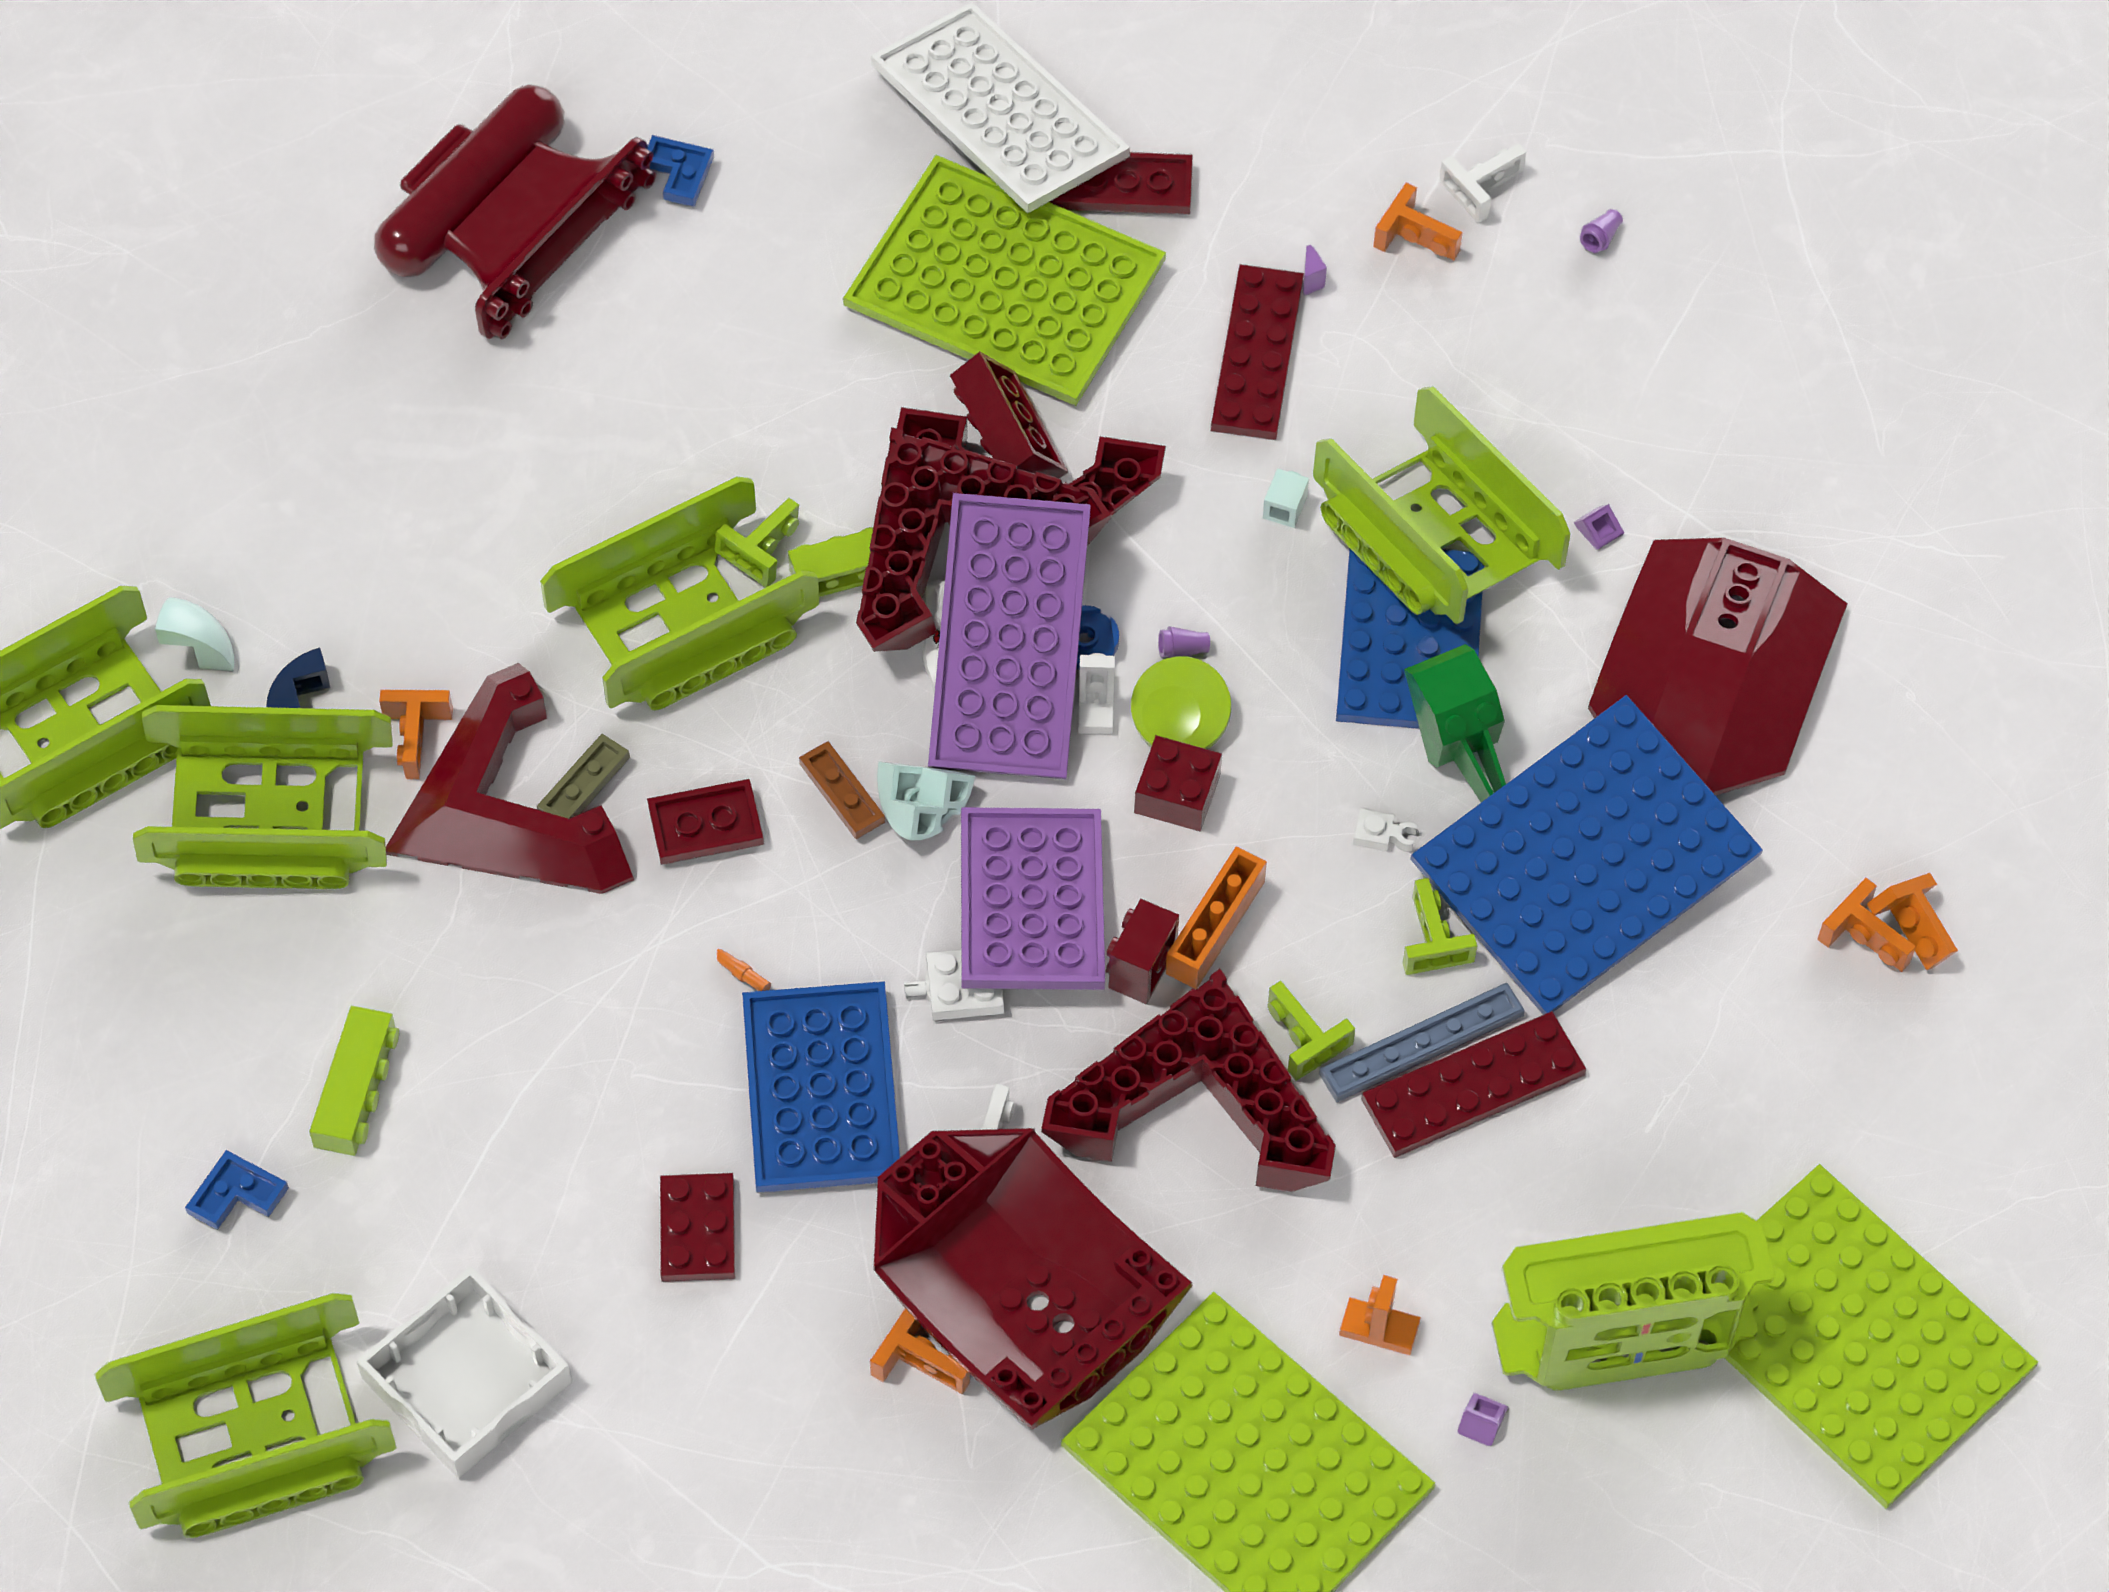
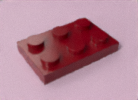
M750 779L647 798L661 865L764 845Z
M733 1173L660 1175L661 1282L735 1279Z

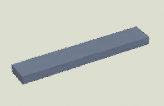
M1506 982L1321 1067L1319 1075L1337 1103L1524 1016L1525 1010Z

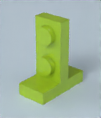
M791 498L786 499L746 538L727 524H724L716 531L715 552L764 587L770 586L776 580L778 561L771 554L781 539L785 536H791L799 525V504Z
M1429 878L1415 880L1412 898L1425 943L1405 946L1402 962L1405 974L1410 975L1474 963L1477 951V942L1474 934L1450 938L1448 923L1446 920L1441 921L1438 912L1441 910L1438 890H1432Z
M1282 981L1269 988L1267 1008L1271 1016L1276 1021L1284 1023L1288 1028L1291 1040L1299 1047L1298 1050L1289 1055L1287 1071L1295 1081L1353 1045L1356 1028L1347 1018L1326 1032H1323Z

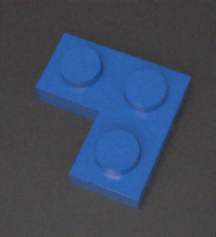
M652 135L648 144V150L653 153L650 169L670 174L663 190V200L694 207L714 159V149Z
M225 1150L185 1209L190 1216L218 1230L238 1201L269 1217L289 1187L288 1183L283 1179Z

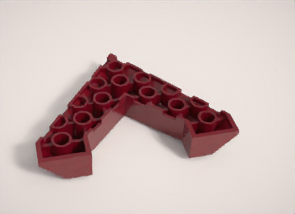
M901 407L896 429L903 430L904 434L919 439L926 437L951 445V448L960 451L966 448L968 439L966 416ZM1099 436L1094 465L1083 471V475L1069 483V485L1078 488L1082 485L1094 489L1112 516L1161 478L1166 446Z
M891 427L888 456L885 459L881 481L882 489L877 503L870 542L869 561L865 570L862 600L856 624L874 652L907 650L937 633L933 615L923 601V596L945 523H950L953 493L1090 504L1087 546L1109 522L1111 514L1094 489L1082 485L1078 488L1062 483V479L1039 472L1033 474L1017 469V465L965 449L963 451L953 449L951 445L926 437L919 439L904 434L903 430Z
M517 663L488 675L386 845V854L398 857V854L418 857V861L445 866L453 864L462 866V869L520 879V876L540 879V883L568 888V885L588 888V892L599 894L606 893L634 880L618 835L602 805L569 819L486 795L491 783L493 784L503 762L502 757L508 744H511L515 733L547 719L544 697L530 671L521 664Z
M1221 968L1211 974L1209 980L1196 990L1194 988L1171 1004L1170 1009L1164 1014H1158L1114 1047L1113 1052L1103 1060L1094 1062L1075 1077V1081L1062 1091L1058 1089L1047 1098L1041 1127L1043 1134L1075 1156L1112 1162L1117 1134L1120 1129L1202 1081L1259 1151L1256 1186L1293 1192L1330 1181L1336 1148L1329 1134L1326 1135L1317 1122V1116L1305 1097L1299 1094L1291 1082L1292 1077L1266 1037L1254 1025V1019L1239 996H1235L1229 987L1227 978Z

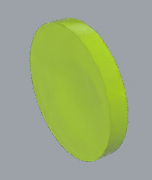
M1170 657L1149 667L1138 679L1132 693L1131 713L1137 732L1150 747L1153 744L1155 735L1209 749L1217 743L1228 727L1231 717V698L1224 679L1212 666L1192 657Z

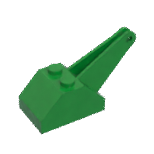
M1464 644L1405 668L1404 672L1428 762L1435 767H1440L1454 761L1479 801L1483 802L1506 785L1493 745L1499 741L1505 720L1497 690L1475 650ZM1476 751L1486 772L1490 785L1484 773L1482 772L1475 756L1473 755V753Z

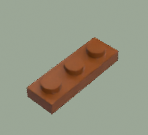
M829 741L799 757L800 766L855 839L885 823V815Z

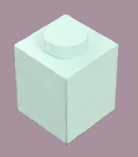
M1277 468L1264 499L1263 519L1295 528L1307 499L1309 478L1294 471H1285Z

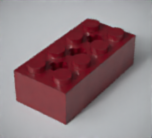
M979 351L950 374L955 385L953 389L954 394L966 406L969 412L966 415L967 419L979 431L982 437L980 443L992 458L1017 465V469L1033 474L1039 472L1060 479L1068 473L1014 370Z

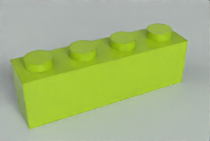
M868 527L860 532L846 536H834L827 541L812 545H800L793 550H789L788 562L791 575L799 571L815 572L818 576L819 597L863 586L865 570L869 561L873 527Z
M350 1006L309 1130L314 1148L356 1156L359 1144H365L369 1131V1124L366 1122L369 1113L376 1111L379 1101V1091H377L380 1080L385 1081L388 1074L389 1060L387 1057L390 1049H395L399 1040V1028L395 1026L392 1013Z

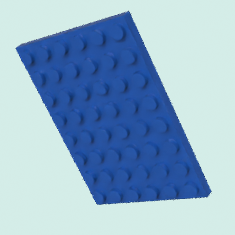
M1625 695L1411 854L1410 860L1426 878H1429L1432 886L1438 890L1443 899L1544 1015L1551 1011L1555 1012L1762 854L1763 849L1632 700Z

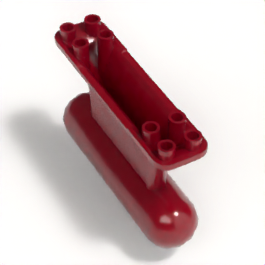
M529 84L521 86L512 91L473 131L462 124L454 126L401 179L400 188L408 193L409 196L379 225L374 237V251L380 263L389 272L402 277H414L422 274L447 250L456 255L473 271L483 290L475 305V315L480 334L487 339L496 336L503 340L512 329L510 321L517 314L524 318L530 313L533 307L532 295L603 221L608 220L619 207L625 211L629 210L636 199L634 192L640 186L644 189H649L656 179V173L650 170L653 153L648 150L647 142L639 137L632 138L617 153L600 159L576 157L551 147L550 145L559 137L564 126L565 112L559 99L544 87Z

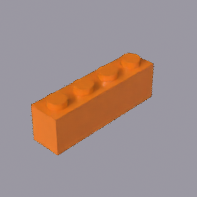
M1237 846L1234 848L1168 951L1166 958L1167 975L1194 989L1199 987L1265 883L1267 861Z

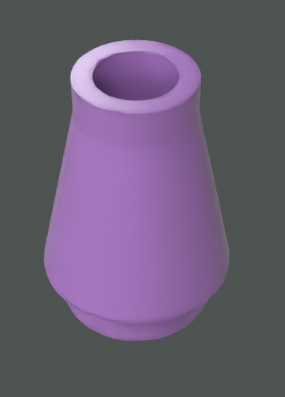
M1609 209L1605 214L1585 224L1580 234V242L1583 247L1593 253L1606 250L1618 227L1623 223L1622 215L1615 209Z
M1168 626L1167 630L1159 631V654L1161 657L1170 658L1208 653L1210 650L1209 633Z

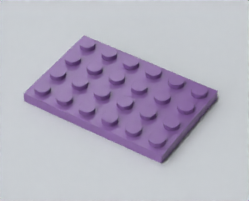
M961 807V988L1105 990L1101 809Z

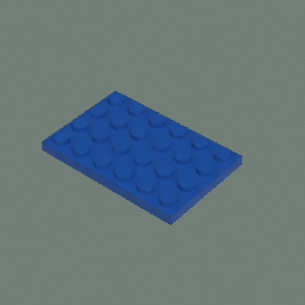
M1349 548L1336 721L1420 729L1404 669L1464 644L1473 648L1479 657L1483 591L1467 599L1464 620L1459 624H1455L1446 614L1435 615L1430 609L1417 615ZM1442 549L1467 576L1484 568V564L1472 552Z
M885 981L742 992L756 1193L878 1183V1176L900 1158Z

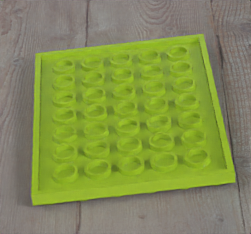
M935 155L844 295L843 305L968 360L980 351L1014 370L1021 383L1077 406L1165 262L1166 252L1049 202L1027 213L990 177Z
M1818 1164L1756 1220L1763 1224L1775 1270V1278L1772 1282L1755 1284L1749 1293L1758 1328L1757 1335L1753 1338L1738 1340L1725 1359L1887 1509L2036 1368L2038 1361L1821 1164Z
M1214 1291L1061 1440V1446L1224 1592H1334L1435 1489L1436 1484Z

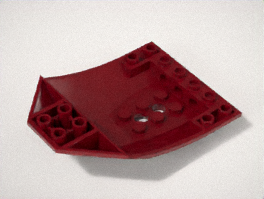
M1727 538L1653 540L1603 663L1588 705V710L1595 719L1627 695L1715 796L1783 776L1786 773L1848 603L1792 560ZM1731 596H1740L1744 601H1736ZM1722 618H1728L1733 620L1737 626L1727 629L1722 627L1718 621Z
M1035 1128L931 1131L878 1176L873 1266L875 1273L923 1328L981 1385L1031 1429L1076 1407L1096 1394L1146 1348L1193 1286V1283L1143 1241L1104 1205L1035 1132ZM1034 1295H1043L1048 1299V1305L1042 1310H1032L1028 1307L1027 1303ZM1060 1321H1069L1074 1325L1070 1331L1065 1333L1054 1330V1326Z

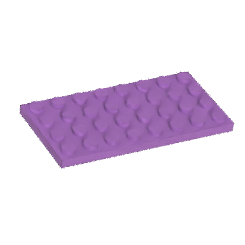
M953 493L928 767L1067 779L1090 504Z

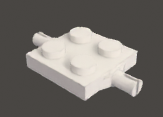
M961 950L926 953L927 973L925 981L904 982L905 997L927 996L931 1004L933 1020L1004 1014L1003 995L1005 989L961 988Z

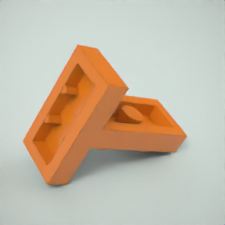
M1405 183L1375 227L1373 247L1385 252L1396 234H1398L1405 240L1426 247L1439 256L1455 260L1460 252L1463 232L1414 210L1417 187Z
M380 690L379 703L382 714L391 717V719H400L399 732L400 736H404L403 745L397 746V765L403 766L406 779H420L424 720H452L453 705L450 690Z
M1931 873L1892 885L1867 903L1873 915L1888 910L1891 911L1907 939L1916 946L1915 952L1926 970L1936 967L1958 951L1924 895L1937 885Z
M1865 878L1822 923L1817 940L1829 948L1847 930L1856 942L1868 946L1878 954L1885 964L1894 966L1902 972L1911 963L1916 946L1866 909L1868 907L1867 903L1873 899L1877 885L1868 878Z
M1383 1275L1380 1287H1372L1368 1302L1349 1297L1339 1336L1410 1356L1421 1317L1393 1309L1398 1279Z
M905 1308L871 1358V1376L884 1382L900 1359L963 1395L970 1384V1373L950 1354L947 1356L938 1351L935 1345L922 1336L915 1338V1334L922 1325Z

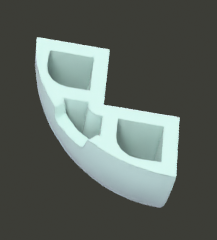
M169 597L161 608L155 627L159 644L194 647L200 669L233 671V648L226 631L219 621L195 603Z
M878 761V793L884 815L895 832L908 840H923L944 830L942 825L952 815H959L961 813V807H965L973 788L975 775Z

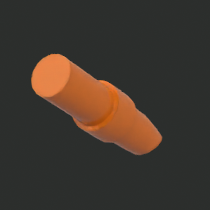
M717 949V961L731 971L734 977L742 982H746L757 991H768L770 989L771 983L753 971L751 966L742 960L739 961L731 954Z

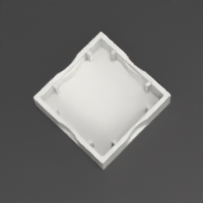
M472 1266L468 1267L432 1297L423 1310L415 1317L396 1327L357 1360L361 1378L458 1479L572 1383L569 1365L534 1329L525 1325L513 1314L506 1301Z

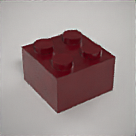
M1155 735L1135 791L1134 813L1201 832L1221 775L1222 753Z
M1140 898L1135 909L1129 908L1126 912L1121 926L1124 930L1120 937L1114 936L1108 946L1106 956L1110 957L1105 972L1109 974V989L1147 1005L1166 970L1167 953L1178 937L1179 914Z

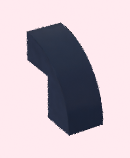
M320 647L296 657L280 671L270 687L266 707L300 708L297 696L331 688Z

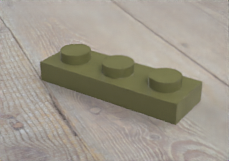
M602 733L536 806L537 810L569 819L579 815L629 760V750Z

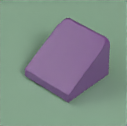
M1311 244L1306 246L1304 295L1324 288L1326 282L1327 267Z
M1609 504L1599 506L1574 521L1576 528L1596 550L1624 534Z
M1473 1393L1463 1412L1457 1430L1458 1433L1484 1445L1491 1446L1508 1406Z

